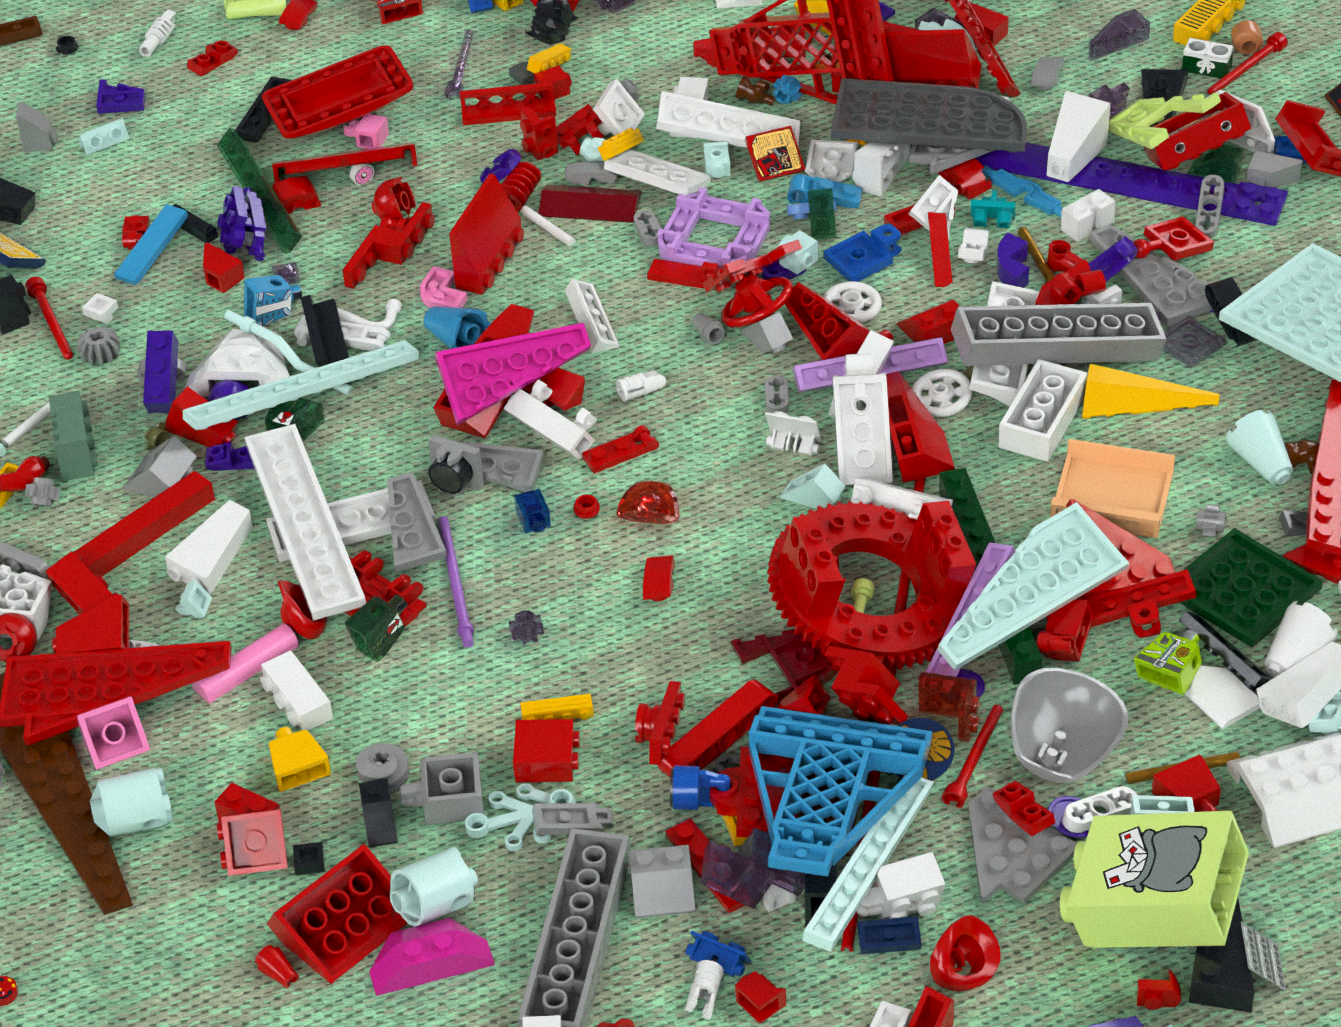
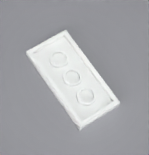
M628 149L606 160L604 163L605 170L677 194H683L684 196L697 192L698 188H704L711 182V176L632 149Z

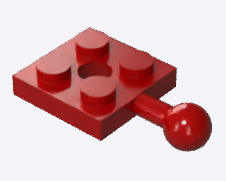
M1183 216L1145 226L1143 235L1150 241L1137 239L1133 242L1138 249L1135 258L1143 259L1149 255L1150 251L1161 249L1174 261L1211 251L1214 246L1213 240Z

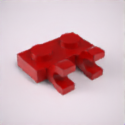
M587 104L556 127L557 141L562 148L570 146L574 153L578 155L581 148L578 139L589 132L593 138L604 137L597 127L602 121L592 107Z

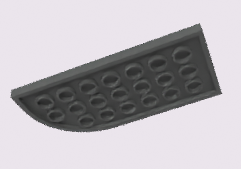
M846 78L841 79L831 126V138L839 140L878 141L889 144L906 143L915 146H949L961 149L977 148L987 151L1025 152L1027 123L1022 112L1007 99L989 91L963 86Z

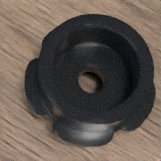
M62 36L57 40L58 46L56 51L67 55L77 51L79 46L74 37Z

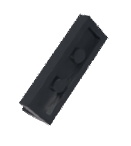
M311 295L300 297L317 366L321 367L349 358L335 300L329 299L315 304Z

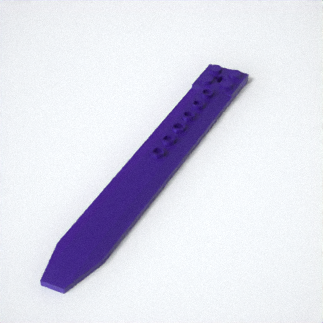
M1027 142L1025 152L994 150L975 158L984 167L987 165L989 168L997 171L1003 169L1012 174L1092 190L1100 189L1107 193L1198 210L1201 184L1205 178L1096 156L1069 182L1047 176L1050 147ZM1224 181L1221 215L1276 226L1288 197V191L1253 183L1240 182L1236 184ZM1211 185L1210 195H1214L1216 185ZM1209 203L1204 205L1203 208L1206 211H1213L1217 206Z

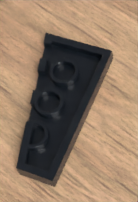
M1141 69L1143 99L1163 97L1166 102L1174 96H1182L1188 80V71ZM1171 111L1165 115L1164 120L1161 122L1174 117L1177 111ZM1161 122L1154 123V124H1152V125L1149 126V127H1153V126H1155V125H1157V124H1159V123H1161Z

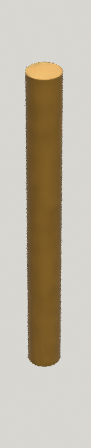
M1019 228L1018 234L1021 239L1028 242V251L1045 281H1051L1055 276L1027 228Z
M1236 751L1203 759L1210 769L1225 766L1227 761L1240 758V754ZM1179 763L1125 773V778L1128 784L1153 780L1154 774Z

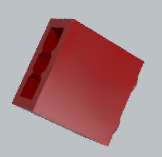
M573 719L516 720L513 753L515 783L573 782V770H579V753L574 751L575 748H580V731H574Z

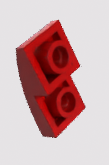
M291 0L281 14L278 23L284 24L290 30H300L306 25L308 16L316 10L318 2L313 0Z
M216 41L206 46L205 54L188 59L187 68L202 77L234 58L238 54V49L227 41Z
M674 555L646 559L643 578L644 600L663 601L671 597L674 587L672 578L675 568Z
M1016 780L992 793L993 799L1000 808L1030 836H1034L1055 824L1054 813L1035 802L1034 792Z

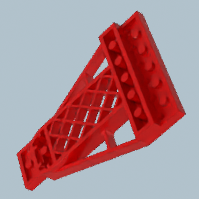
M778 0L734 26L716 27L709 30L718 75L740 74L749 78L758 77L775 83L783 75L812 74L814 87L800 83L802 87L799 92L835 105L838 96L824 91L821 73L841 72L842 78L894 82L879 0H826L829 12L814 14L808 11L806 0H797L799 15L768 17L766 15L768 11L787 1ZM818 23L815 29L809 24ZM788 25H797V27L793 30ZM768 26H777L775 31H772ZM822 26L831 33L828 40L818 32ZM801 27L810 34L807 41L798 34ZM781 29L790 36L787 42L777 35ZM760 31L770 37L767 43L761 40ZM814 38L823 45L820 52L810 44ZM833 39L835 41V46L831 43ZM793 40L803 47L799 53L790 46ZM773 41L782 48L779 54L770 47ZM826 49L836 56L833 62L823 55ZM806 50L815 57L812 63L802 56ZM785 52L795 59L792 64H789L782 58ZM765 53L774 59L771 66L765 60Z

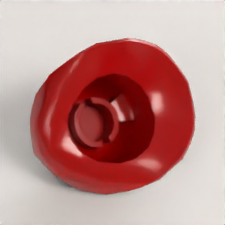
M277 581L283 598L280 610L282 622L288 625L293 632L300 634L308 640L317 639L325 630L328 617L313 620L300 586L289 581Z
M966 915L955 921L945 930L935 945L930 958V971L937 985L950 991H966L984 985L995 975L1001 961V953L998 940L989 925L976 916ZM965 961L971 965L970 973L966 976L957 973L962 970L961 967L965 965Z

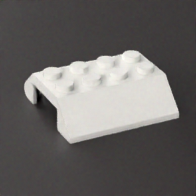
M1341 732L1313 738V741H1300L1297 744L1293 743L1271 749L1270 751H1263L1259 756L1249 755L1227 761V769L1235 783H1240L1241 775L1263 813L1261 827L1273 848L1341 829Z

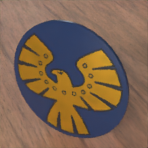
M912 718L897 725L933 731L932 743L922 778L932 781L943 775L950 767L954 758V742L948 730L940 723L927 718ZM896 774L900 778H903L904 776L902 774Z

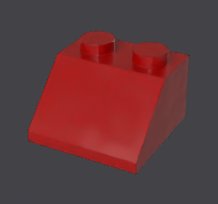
M950 300L899 321L896 325L914 343L942 337L943 343L946 344L954 340L951 327L957 308L961 306L954 300Z

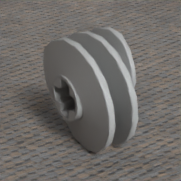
M388 743L374 744L363 749L356 758L357 775L362 782L388 778L389 790L392 793L400 789V786L404 785L408 780L410 772L407 756L403 750L395 745Z

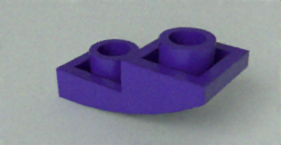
M228 442L206 448L205 467L207 470L255 469L246 446L234 449L232 443Z

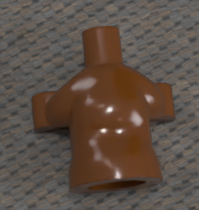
M745 76L742 77L735 98L747 99L750 103L754 104L765 103L773 106L776 100L775 97L766 94L770 84L759 80L756 85H753L750 79Z
M1301 440L1295 443L1284 442L1292 467L1295 468L1298 464L1307 463L1309 472L1312 474L1319 443L1313 440Z

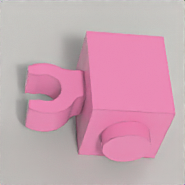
M366 115L362 117L360 122L356 119L349 122V127H343L345 136L355 137L356 147L366 149L381 147L389 135L387 117L378 115Z

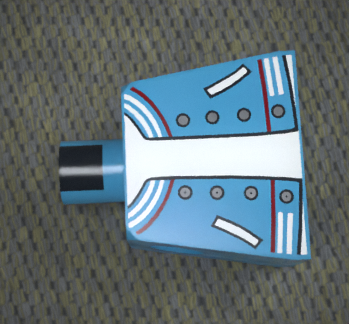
M280 275L245 279L244 317L248 316L256 320L257 324L263 327L290 315L291 302L302 297L300 286H290Z

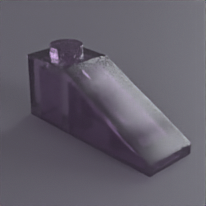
M1136 9L1116 15L1089 42L1088 59L1093 61L1149 40L1150 22Z

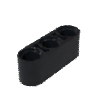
M1231 277L1205 286L1206 299L1218 320L1220 311L1243 295ZM1219 320L1230 340L1233 339L1237 344L1236 347L1258 340Z

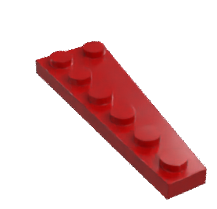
M944 0L945 2H950L960 22L968 31L973 43L977 46L978 54L987 62V70L992 77H996L998 80L996 86L1003 95L1007 93L1012 98L1019 96L1021 93L969 1Z

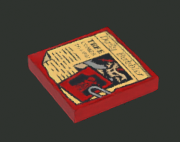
M791 126L745 137L747 149L759 182L805 171Z

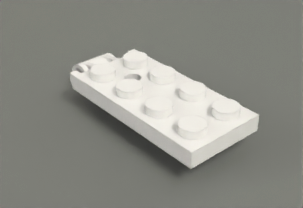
M872 353L845 355L846 376H832L838 478L845 486L854 485L855 479H869L885 484L893 483L886 373L873 375ZM858 401L865 402L866 408L860 411L856 408Z

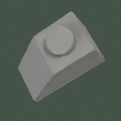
M18 102L16 119L24 152L52 150L53 143L57 142L58 137L56 128H52L51 119L24 102Z
M1255 150L1247 169L1246 183L1277 188L1299 181L1303 160Z
M780 311L739 330L763 353L771 350L775 354L787 348L785 343L793 339Z

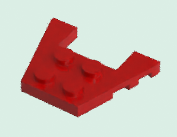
M797 239L777 247L766 255L745 262L741 258L723 265V269L721 268L716 271V276L712 275L703 283L706 293L717 290L718 293L731 288L732 284L736 285L748 276L762 274L763 269L801 250V244Z

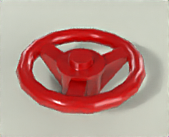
M756 275L742 279L735 286L734 297L725 305L721 312L722 323L731 328L744 327L770 316L790 299L793 293L792 281L785 277H772L764 280ZM774 287H783L784 289L781 294L772 301L771 295L767 292ZM743 310L746 313H753L744 317L733 318Z

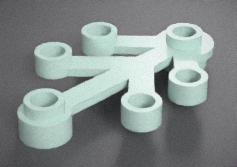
M528 783L520 784L517 787L516 793H518L517 798L519 800L505 796L501 791H494L488 797L490 807L494 809L503 807L514 812L489 819L482 813L470 814L465 819L466 833L471 838H482L490 830L518 823L514 831L505 838L506 848L510 851H518L523 846L522 839L534 823L533 805L522 801L532 799L540 803H576L575 797L565 789H558L549 794L533 788ZM523 790L530 791L528 794L520 793ZM495 798L502 799L500 802L492 801ZM534 828L533 837L536 842L546 843L551 839V835H536ZM512 840H518V841H519L517 844H510V843H509V842L512 841Z

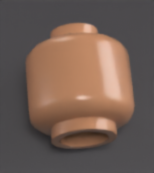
M1251 20L1241 21L1231 31L1233 47L1237 52L1253 54L1262 47V32L1256 22Z

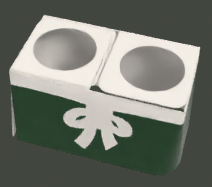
M1189 38L1184 49L1181 69L1187 70L1188 73L1223 78L1232 69L1233 46Z

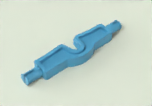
M987 165L981 170L984 176L991 179L992 184L1000 187L1011 196L1016 197L1022 192H1028L1024 197V203L1040 209L1049 215L1054 213L1059 217L1062 216L1063 207H1061V201L1043 192V189L1037 183L1028 179L1018 178L1003 169L995 171Z

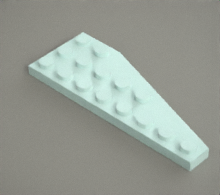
M1076 502L1036 525L1031 530L1028 537L1018 546L1007 563L1005 562L983 589L976 601L970 605L963 617L957 621L939 643L937 650L955 671L1126 570L1129 562Z

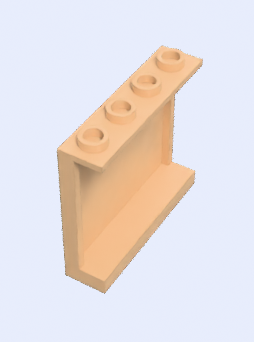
M1069 439L1067 457L1056 497H1053L1051 502L1050 517L1066 509L1068 501L1074 499L1132 535L1158 538L1174 473L1175 455Z

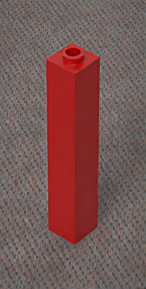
M193 471L73 553L78 558L82 556L91 566L90 571L95 576L98 574L104 576L214 501L215 496L212 482L198 472Z

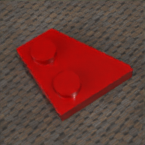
M1305 545L1283 555L1284 558L1305 568V571L1313 575H1320L1324 579L1336 584L1341 581V556L1305 547Z

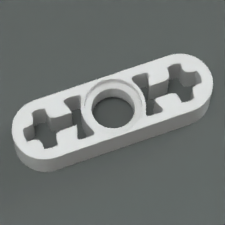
M1121 786L1073 802L1066 807L1062 816V824L1071 832L1081 833L1090 829L1093 816L1129 815L1132 795L1137 794L1132 789ZM1093 806H1101L1106 809L1107 813H1099Z

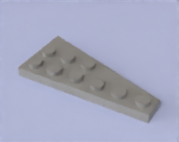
M1112 225L1097 229L1089 234V240L1100 253L1109 249L1125 236L1134 242L1133 237ZM1154 250L1150 251L1149 255L1143 259L1134 257L1119 272L1145 303H1152L1156 315L1166 326L1212 310L1205 295V286L1211 282H1202L1195 278L1194 272L1166 256L1162 258L1154 254Z

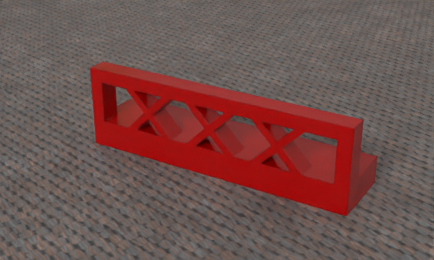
M553 82L460 91L463 126L522 120L521 110L528 107L539 118H545L550 115L556 117ZM549 90L548 98H538L535 96L539 91ZM517 93H522L526 96L523 100L518 101L512 98ZM498 95L503 98L498 103L489 101L492 96ZM476 98L479 102L476 105L466 106L465 99Z

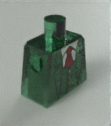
M304 398L278 404L270 408L265 417L266 431L295 424L302 442L325 421L322 403Z
M395 594L389 602L375 596L345 622L357 650L377 663L385 657L404 631L405 627L399 614L407 607V602L401 596Z

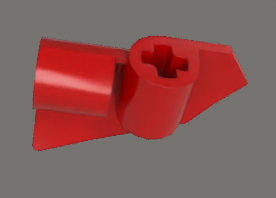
M1083 260L1068 271L1057 274L1051 281L1042 285L1035 305L1074 304L1080 297L1104 292L1106 290L1104 274L1101 270L1091 271L1087 260Z

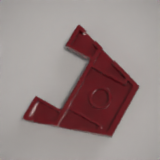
M795 629L782 631V635L766 637L763 634L755 636V640L742 642L740 638L731 641L732 648L742 664L766 654H770L790 686L775 693L778 696L775 708L778 707L783 698L811 676L816 674L822 685H825L838 674L832 668L831 662L821 654L822 649L820 647L813 649L811 641L803 642V635H795Z

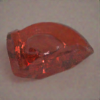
M640 481L632 485L622 496L616 511L619 518L632 522L670 524L677 522L680 518L678 500L674 490L668 483L658 481Z

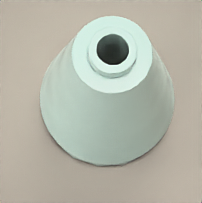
M1257 410L1239 419L1235 423L1237 428L1233 433L1230 429L1227 432L1226 441L1228 445L1269 483H1277L1278 485L1286 483L1291 478L1293 467L1276 419L1271 411L1267 410V413L1264 414L1262 410Z

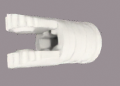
M650 370V372H640L636 375L618 379L615 385L618 395L623 402H626L636 397L647 395L649 392L658 390V388H663L667 380L665 379L666 377L662 374L660 375L657 371Z
M702 960L697 963L685 1007L686 1011H693L698 1001L697 998L706 999L702 1010V1017L708 1020L711 1019L719 983L724 972L721 965L710 960Z

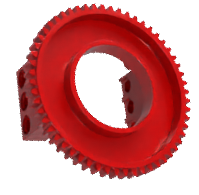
M949 500L923 503L917 521L905 515V512L900 513L895 511L894 508H885L884 505L875 506L873 503L863 504L860 501L858 504L848 501L847 504L837 502V505L834 506L829 503L826 508L818 506L815 512L811 509L808 510L807 516L800 514L799 517H793L791 525L787 524L785 530L781 531L779 538L776 539L768 562L767 574L769 576L767 583L770 584L769 592L773 593L771 600L777 602L776 610H782L780 617L782 619L788 618L787 626H794V634H802L803 642L811 641L813 649L820 647L822 649L821 654L823 655L828 646L871 652L889 671L894 665L899 670H902L904 664L912 668L914 662L922 665L924 659L929 662L932 660L969 585L977 564ZM849 552H866L892 561L911 580L915 590L916 601L908 609L888 616L864 614L856 611L850 604H843L839 601V597L846 579L842 578L836 564L838 560L836 556Z

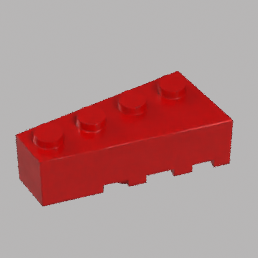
M800 282L793 287V293L785 303L822 360L857 354L870 332L867 327L827 298Z

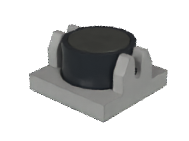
M432 435L428 440L431 456V466L428 469V475L432 483L441 490V494L450 493L451 497L455 498L462 494L467 487L480 491L484 486L480 448Z

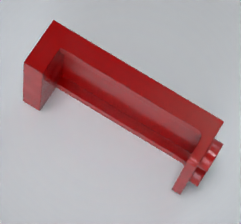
M1287 100L1275 118L1277 123L1312 170L1341 177V149H1337L1319 125L1325 111L1322 108Z

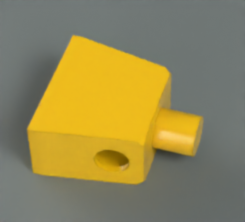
M282 727L277 730L275 734L276 739L270 741L269 749L279 793L331 775L327 754L308 730H301L295 733L289 727Z

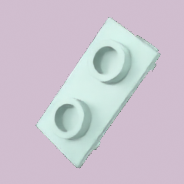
M121 118L79 134L81 139H78V143L81 148H84L86 155L127 140L129 135L124 120Z

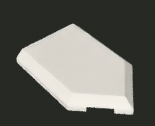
M811 140L805 172L811 177L826 178L836 182L845 180L853 174L854 153L858 150V142Z
M1201 665L1185 693L1222 730L1260 709L1258 694L1227 668Z

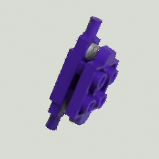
M233 186L230 194L225 196L223 214H219L217 227L221 229L220 243H223L224 251L228 254L235 253L237 248L246 245L249 255L255 256L257 261H263L265 259L264 234L266 224L261 199L257 198L256 193L252 192L250 187L242 189V187Z

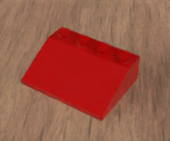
M965 29L885 31L894 82L963 86L978 89L982 65Z
M491 173L449 233L455 288L481 295L484 294L487 288L493 286L495 275L497 272L501 273L503 271L505 260L507 257H512L516 243H521L524 237L521 217L496 176Z
M363 844L274 912L267 925L285 947L332 984L384 943L390 933L399 931L408 923L401 914L394 910L391 904V875L369 848Z

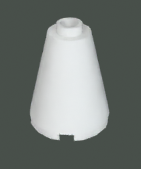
M1294 601L1288 606L1264 662L1266 671L1271 677L1275 678L1324 645L1335 641L1338 630L1335 628L1333 631L1329 625L1332 620L1321 609L1307 602L1302 606L1296 605L1298 601Z

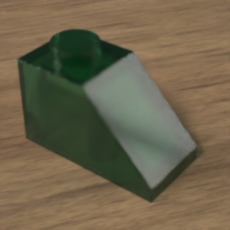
M1222 145L1219 148L1210 149L1193 160L1188 174L1200 177L1218 175L1226 182L1236 183L1242 170L1244 149L1231 145Z

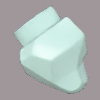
M587 137L581 145L580 155L584 156L587 162L605 163L597 148L602 145L605 139L597 137L591 139Z

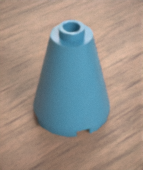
M434 306L428 309L424 316L425 328L450 349L474 345L491 322H488L486 312L477 308Z

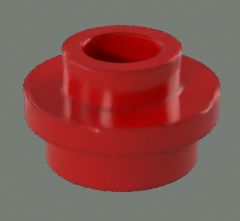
M581 495L576 499L573 511L579 518L590 519L598 515L600 504L592 495Z

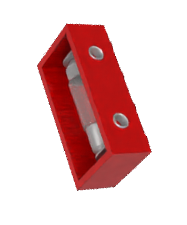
M1227 92L1219 95L1221 102L1205 113L1182 112L1153 126L1156 128H1166L1169 138L1153 149L1144 147L1148 159L1162 170H1172L1180 165L1179 163L1187 159L1193 160L1198 158L1202 152L1208 149L1221 147L1223 142L1231 138L1237 139L1242 137L1246 131L1252 129L1243 103Z

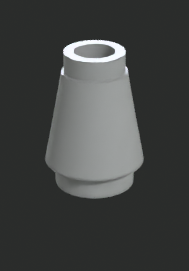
M698 313L693 317L692 324L705 343L717 344L723 339L725 332L722 323L702 313Z

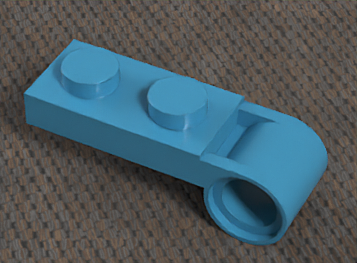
M798 174L790 180L787 199L790 204L808 203L809 199L816 201H835L837 206L858 208L862 188L826 178Z

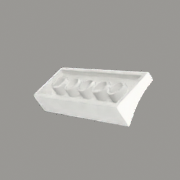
M992 281L987 306L1035 305L1039 291ZM1028 364L974 366L969 390L988 395L1010 407L1024 384Z

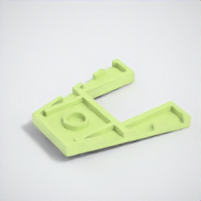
M1213 93L1208 98H1204L1203 94H1196L1189 100H1183L1182 96H1174L1166 102L1163 97L1140 99L1109 120L1108 131L1153 149L1169 138L1166 128L1149 126L1164 120V116L1171 111L1205 113L1221 102L1218 93Z

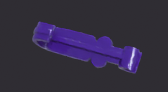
M1125 236L1089 263L1091 271L1101 270L1107 282L1134 259L1138 249L1133 241Z

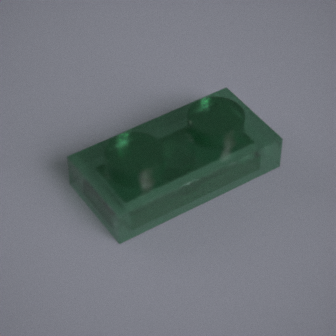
M832 188L808 190L811 237L815 240L836 238Z

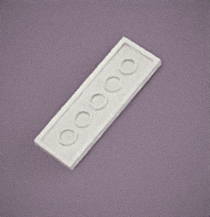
M662 91L656 129L714 142L727 141L728 144L747 148L746 136L791 126L799 146L801 121Z
M418 480L417 483L435 523V515L422 481ZM388 488L327 503L344 546L392 534ZM274 517L267 518V528L279 562L290 560Z

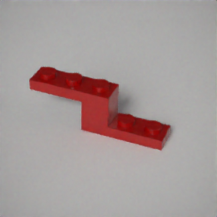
M422 202L402 231L375 225L342 270L345 287L354 289L358 282H363L366 271L369 267L375 265L376 259L402 265L407 258H411L416 244L422 243L424 233L434 225L435 216L432 214L431 204Z

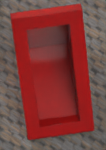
M925 986L908 1027H952L954 1024V1000Z

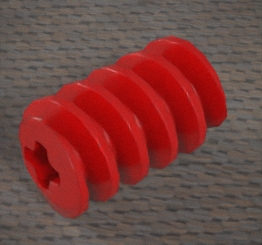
M519 162L501 184L517 212L522 209L542 176L540 170L528 162Z

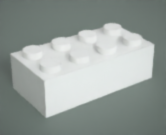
M1038 359L999 424V448L1048 462L1084 400L1087 373Z

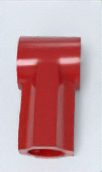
M1054 240L1049 244L1047 264L1051 270L1064 273L1083 261L1082 258L1071 252V246L1068 242Z

